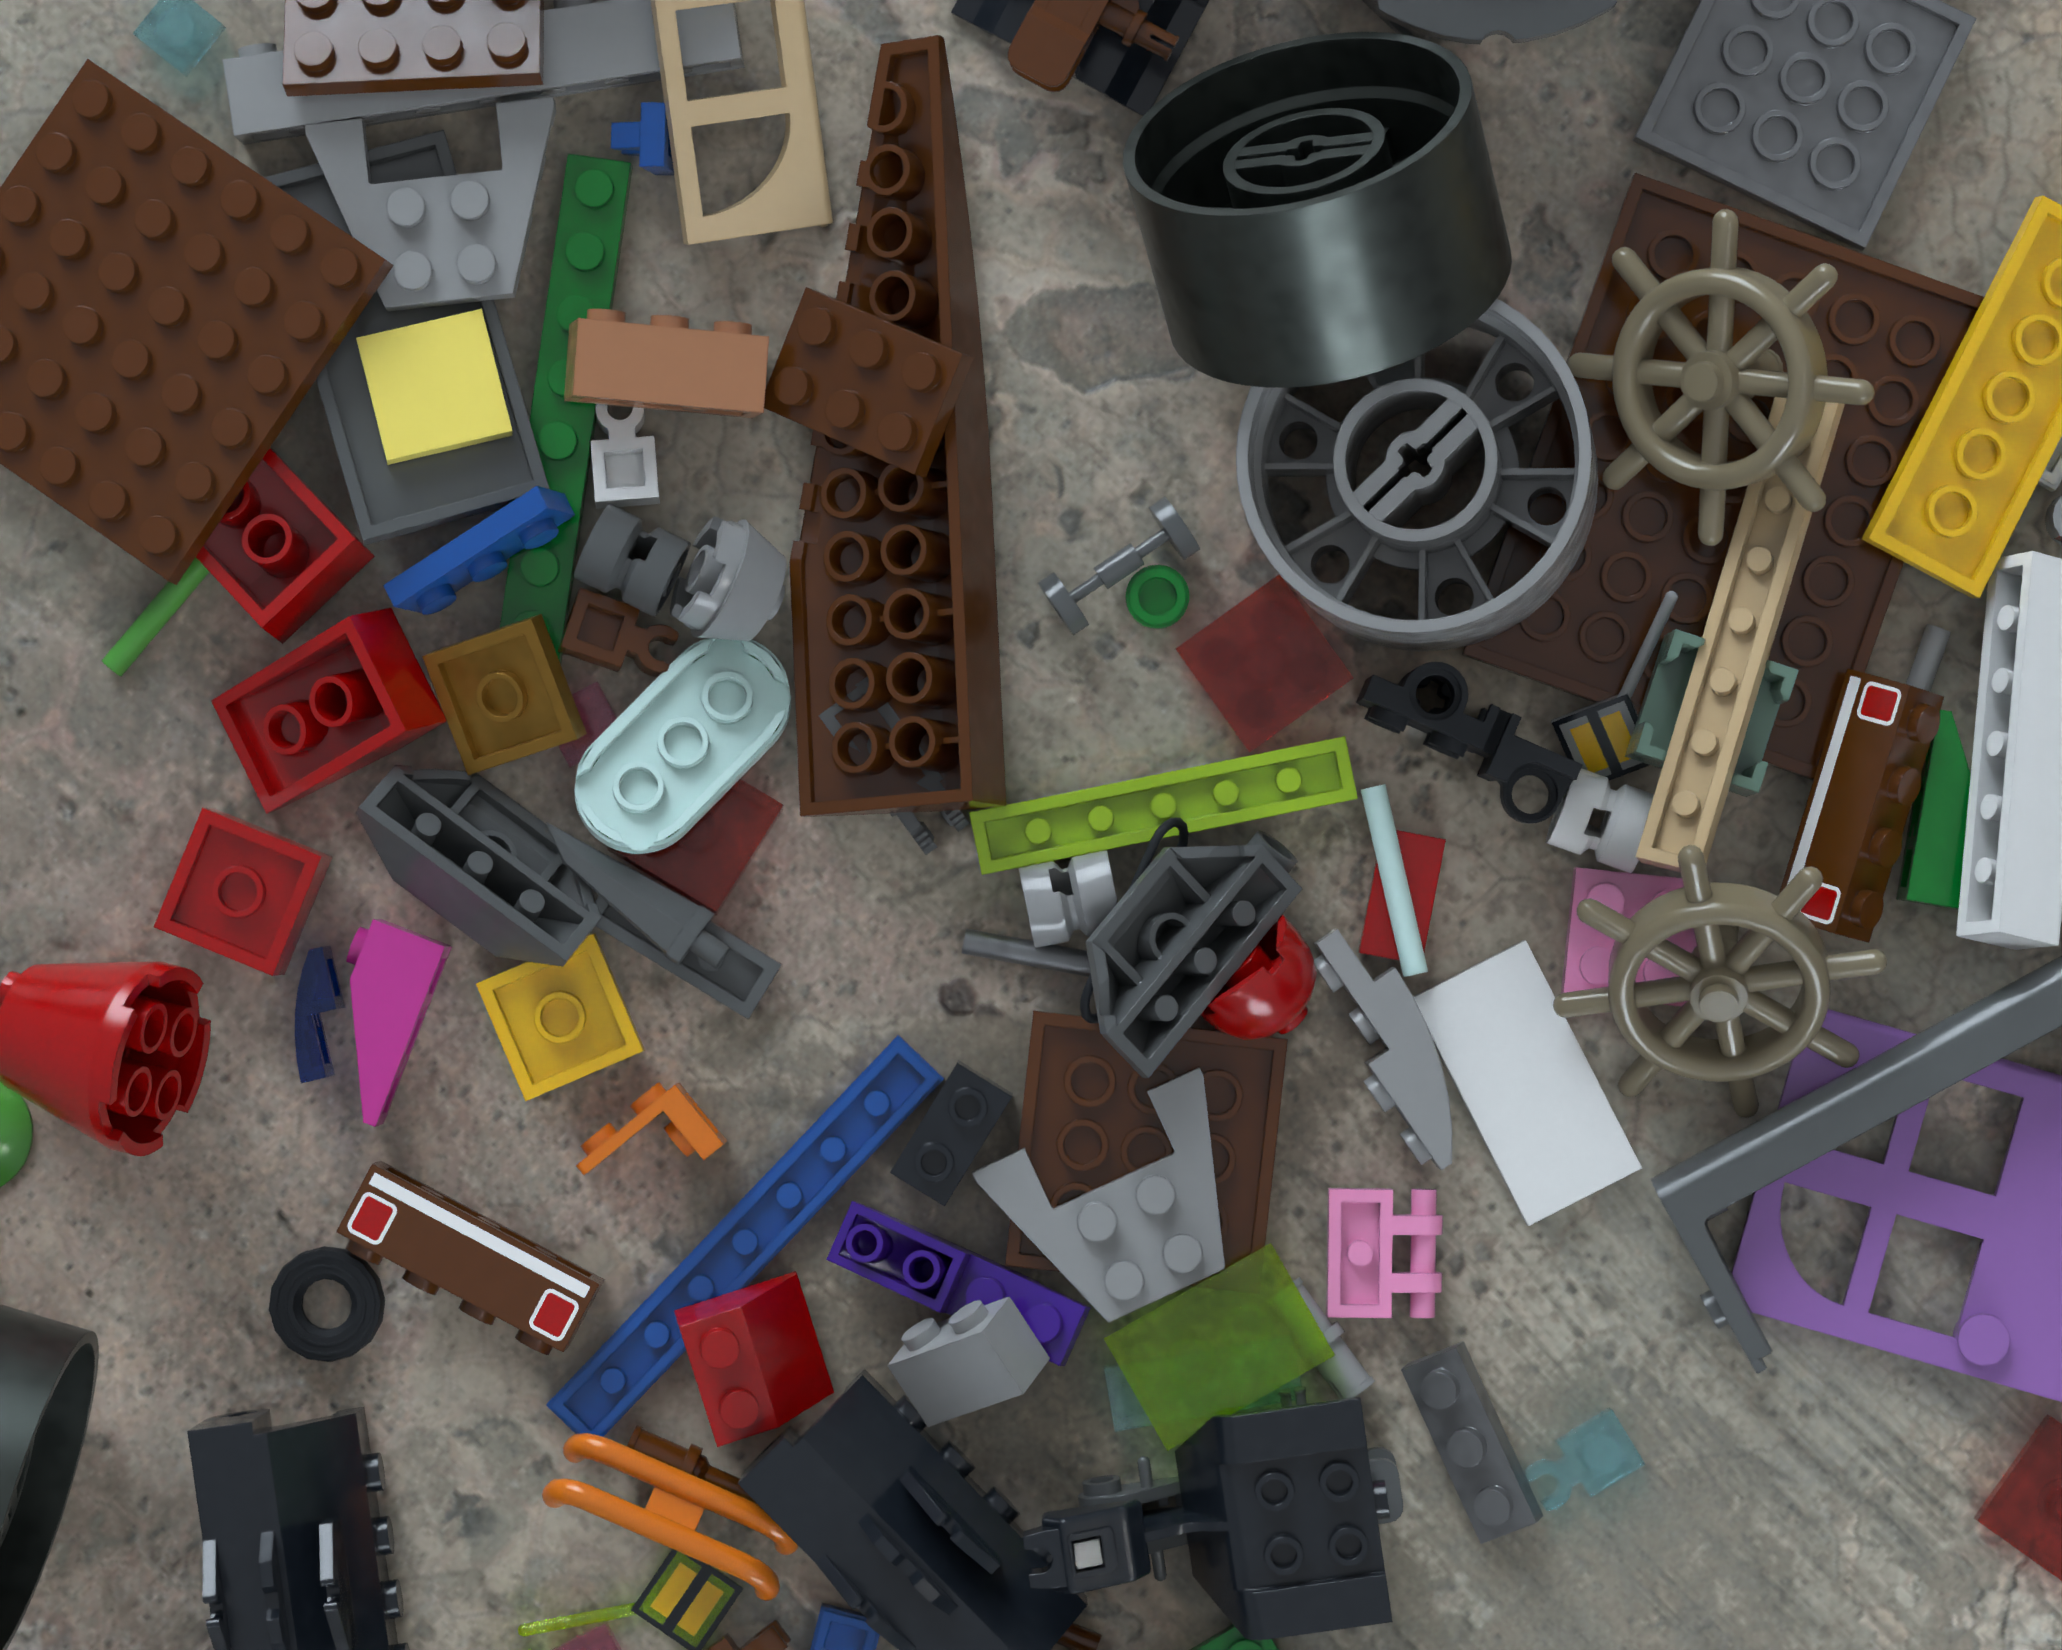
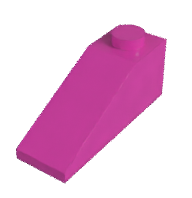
M373 919L369 929L359 927L346 962L355 965L350 977L363 1122L374 1127L385 1122L452 948L448 944L383 919Z

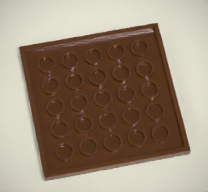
M87 59L0 187V464L164 579L177 585L394 265Z

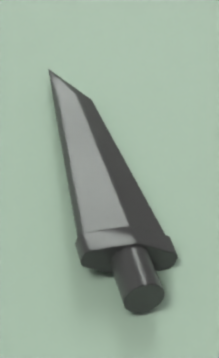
M547 823L563 864L657 946L667 959L678 966L689 951H691L715 969L719 966L730 950V947L705 930L714 918V912L704 905L700 906Z

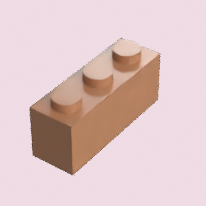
M588 309L587 319L577 318L569 324L564 401L752 419L764 413L769 336L752 335L751 324L716 321L714 322L713 331L689 329V318L671 315H652L650 325L625 322V312L610 309Z

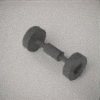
M1163 497L1149 507L1161 530L1135 548L1131 543L1094 567L1093 569L1096 574L1072 591H1067L1054 572L1038 582L1043 593L1073 636L1089 625L1076 603L1103 584L1109 589L1143 566L1142 558L1168 540L1183 560H1186L1200 550L1192 533L1166 497Z

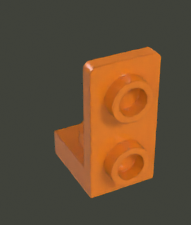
M658 1082L630 1105L637 1115L619 1131L609 1122L580 1146L587 1154V1157L578 1163L576 1167L583 1175L588 1174L662 1112L671 1120L664 1127V1130L687 1157L696 1151L705 1160L724 1145L727 1140L680 1082L672 1086L668 1091Z

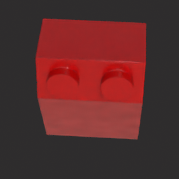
M271 447L196 556L202 565L258 625L282 644L375 557Z
M391 607L348 616L211 700L266 814L275 812L401 749L447 721Z

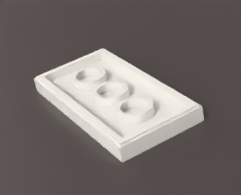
M1526 940L1413 996L1430 1030L1435 1047L1527 1226L1642 1169L1566 1018H1562L1555 1013L1553 1009L1555 996Z

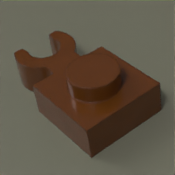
M580 587L576 593L557 652L615 672L621 669L626 656L634 659L635 664L643 673L658 677L662 672L668 671L670 664L654 659L649 652V644L654 641H660L666 645L673 646L678 640L679 633L672 627L663 624L652 625L646 629L635 626L640 612L639 609Z

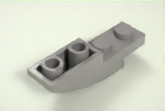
M1333 929L1314 942V945L1321 954L1314 959L1315 967L1333 993L1344 987L1357 1008L1348 1013V1015L1367 1043L1371 1045L1380 1039L1385 1046L1382 1051L1365 1062L1373 1075L1363 1082L1384 1112L1395 1106L1406 1121L1409 1128L1401 1132L1400 1135L1418 1162L1423 1165L1432 1159L1435 1165L1440 1170H1443L1452 1164L1453 1129L1444 1073L1430 1030L1413 995L1397 969L1390 967L1372 979L1339 930Z

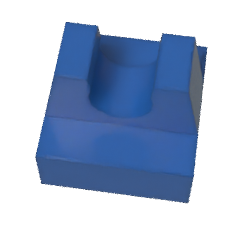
M641 102L640 122L611 123V149L621 150V154L625 156H639V167L655 175H674L665 103Z

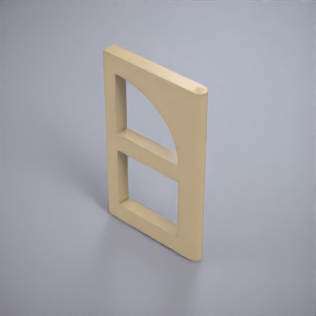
M650 0L683 243L691 245L812 226L826 227L833 223L804 0H770L781 87L687 100L676 11L750 0ZM785 114L786 125L782 149L774 167L765 180L739 202L720 211L703 215L691 127Z

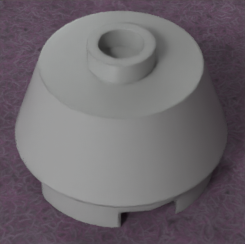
M714 516L703 527L692 545L700 550L690 566L686 579L678 576L672 595L670 615L678 618V621L683 622L684 626L690 628L693 637L750 641L759 633L767 620L770 621L774 618L781 606L785 594L783 581L786 573V558L747 520L741 519L738 522L732 520L725 521Z

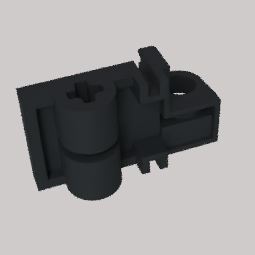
M1428 662L1407 673L1398 685L1374 674L1365 680L1356 701L1357 704L1368 708L1365 720L1398 734L1400 731L1404 732L1406 725L1427 734L1423 745L1456 759L1459 756L1464 757L1466 751L1484 757L1477 776L1487 781H1497L1499 783L1501 804L1505 812L1518 822L1526 824L1539 823L1551 817L1557 810L1572 781L1577 780L1583 764L1514 735L1522 718L1521 716L1508 713L1493 704L1489 705L1488 710L1481 708L1477 719L1464 714L1463 712L1468 702V686L1462 674L1447 663ZM1430 681H1434L1439 685L1437 695L1445 700L1443 709L1435 707L1426 712L1420 707V700L1416 698L1417 688H1424ZM1528 775L1541 779L1548 789L1546 805L1539 812L1533 814L1519 810L1512 799V790L1515 783L1520 778Z

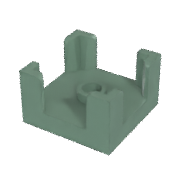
M1678 629L1664 635L1625 757L1662 769L1698 648L1704 645L1706 639ZM1767 660L1764 675L1729 788V792L1744 797L1757 794L1760 791L1768 766V762L1762 761L1779 706L1789 700L1799 671L1798 669Z

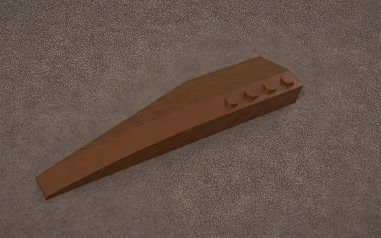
M940 35L881 44L867 121L868 128L872 129L867 160L860 161L856 186L861 187L862 190L856 224L849 223L845 250L850 251L846 281H839L836 299L974 357L926 478L914 475L815 430L812 432L810 445L816 446L810 483H803L799 509L805 510L800 541L793 540L790 557L801 817L937 812L1006 806L992 483L983 351L961 150L944 37ZM868 676L869 686L866 694L856 701L849 699L847 694L856 689L857 686L855 685ZM887 702L900 719L893 729L889 727L877 710ZM837 703L845 709L835 715V718L842 727L833 737L818 715ZM869 738L871 740L872 745L871 753H869L867 749V743ZM853 741L860 751L849 746L850 742ZM919 746L925 753L923 757L920 754ZM922 770L939 772L943 778L939 782L945 790L930 791L917 784L916 782L925 776Z

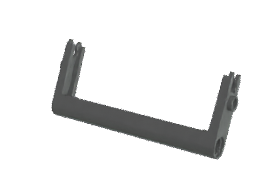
M2062 956L1651 1178V1182L1663 1206L1710 1289L1700 1295L1707 1311L1718 1329L1728 1324L1730 1325L1757 1374L1766 1370L1767 1366L1762 1358L1771 1354L1773 1350L1753 1316L1711 1234L1708 1221L1726 1212L1728 1206L2061 1027Z

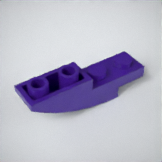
M856 1201L851 1202L826 1259L939 1313H947L951 1316L960 1308L973 1301L980 1300L984 1305L1010 1296L1050 1357L1049 1361L1058 1366L1066 1365L1091 1307L1039 1284V1281Z

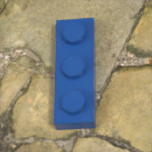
M535 486L383 586L394 607L422 613L423 615L437 613L450 606L457 598L455 592L472 581L482 582L504 571L508 566L506 560L524 548L533 549L540 547L554 539L559 533L557 527L575 516V513L564 493Z

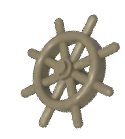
M1721 209L1714 215L1712 221L1711 263L1709 268L1687 271L1659 283L1635 251L1628 247L1617 249L1612 255V264L1640 301L1627 317L1621 329L1614 356L1579 352L1573 354L1567 362L1573 376L1577 378L1612 381L1617 412L1622 426L1632 442L1603 472L1602 480L1604 485L1609 489L1619 490L1650 463L1665 476L1681 484L1700 488L1698 537L1703 544L1708 546H1715L1723 538L1727 489L1758 483L1777 474L1804 509L1810 512L1821 510L1826 503V495L1798 457L1806 449L1818 429L1826 402L1861 406L1868 404L1875 394L1874 387L1869 381L1828 376L1823 344L1811 317L1807 313L1837 282L1838 273L1836 268L1827 263L1816 266L1789 292L1781 284L1759 272L1737 267L1739 220L1736 213L1729 209ZM1704 295H1709L1707 342L1680 310L1687 303ZM1735 300L1753 309L1762 319L1733 346ZM1662 330L1679 349L1687 362L1653 359L1654 350ZM1777 340L1785 357L1787 372H1782L1783 363L1779 355L1773 350L1768 349ZM1652 385L1681 388L1683 395L1661 415L1655 401ZM1755 395L1787 398L1784 412L1776 429H1774L1751 398ZM1703 411L1702 453L1699 454L1687 447L1676 436ZM1729 415L1757 449L1756 452L1741 460L1727 461Z
M1688 845L1683 847L1678 854V863L1684 887L1657 897L1638 910L1630 919L1591 898L1584 899L1579 903L1577 907L1578 918L1583 923L1615 940L1609 960L1608 987L1559 994L1554 999L1553 1009L1562 1018L1612 1012L1619 1031L1635 1051L1640 1054L1618 1082V1088L1624 1096L1636 1097L1659 1071L1664 1069L1682 1077L1711 1082L1728 1081L1735 1112L1743 1118H1749L1754 1116L1759 1108L1753 1077L1766 1074L1783 1066L1798 1056L1806 1047L1841 1067L1849 1068L1857 1064L1860 1056L1857 1047L1822 1027L1830 1002V981L1882 973L1887 966V958L1884 952L1878 949L1834 955L1827 954L1825 944L1819 932L1800 911L1822 885L1823 876L1818 868L1812 866L1804 867L1783 891L1776 896L1768 891L1743 884L1710 883L1701 849L1695 845ZM1739 927L1749 929L1738 941ZM1693 928L1697 946L1690 953L1666 939L1679 932ZM1773 941L1782 946L1794 959L1752 966ZM1645 958L1678 975V977L1635 982L1638 969ZM1802 985L1799 995L1790 1009L1759 992ZM1686 1001L1667 1024L1659 1020L1647 1008L1649 1006ZM1744 1012L1769 1027L1757 1033L1744 1036L1739 1015ZM1706 1019L1715 1023L1718 1039H1705L1691 1035Z

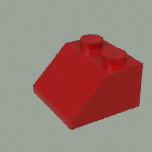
M796 1271L674 1310L717 1447L778 1428L834 1393Z

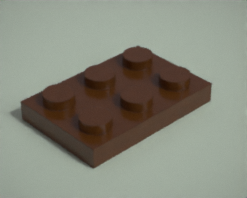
M806 287L765 389L764 408L914 475L926 478L974 357L822 292Z

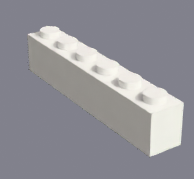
M2036 551L2000 557L1988 580L1956 931L1957 937L2014 950L2059 946L2062 923V559Z

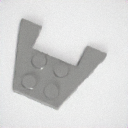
M553 97L496 103L502 169L372 184L366 126L362 118L305 125L307 139L352 237L394 265L377 289L388 312L516 297L533 220L532 212L539 180H542L546 161L545 153L551 126L554 125L557 112L556 102Z
M1199 1067L1147 1091L1174 1152L1057 1207L1051 1206L1025 1147L972 1171L977 1184L1108 1323L1225 1269L1204 1076Z

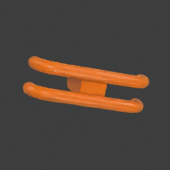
M578 1433L571 1436L564 1443L563 1454L568 1461L578 1463L584 1459L593 1460L652 1485L654 1489L644 1509L581 1481L568 1478L554 1479L543 1489L542 1498L547 1506L550 1508H559L564 1504L574 1506L733 1575L754 1587L756 1596L761 1600L769 1601L778 1595L780 1590L779 1578L768 1565L743 1551L696 1531L704 1510L707 1509L765 1535L774 1542L775 1549L780 1554L790 1555L794 1553L799 1546L757 1503L600 1435Z

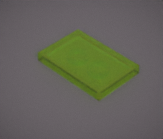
M1272 1242L1104 1338L1167 1451L1186 1441L1212 1416L1220 1414L1232 1415L1336 1355Z

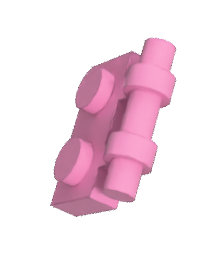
M1328 1188L1327 1317L1392 1318V1293H1410V1317L1435 1318V1293L1442 1292V1273L1436 1272V1235L1443 1234V1215L1436 1214V1189H1411V1214H1393V1189ZM1393 1235H1411L1410 1271L1392 1272Z

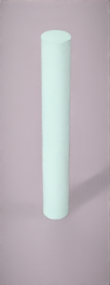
M1386 784L1361 789L1403 977L1428 972Z

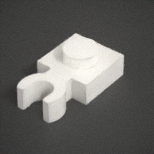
M596 404L598 424L601 430L609 436V439L590 441L596 509L606 508L608 504H613L617 507L660 504L654 436L636 437V433L640 431L645 421V409L632 407V413L629 417L617 420L609 415L608 405Z

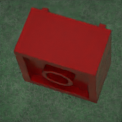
M202 808L154 928L271 976L285 975L333 857L218 809Z

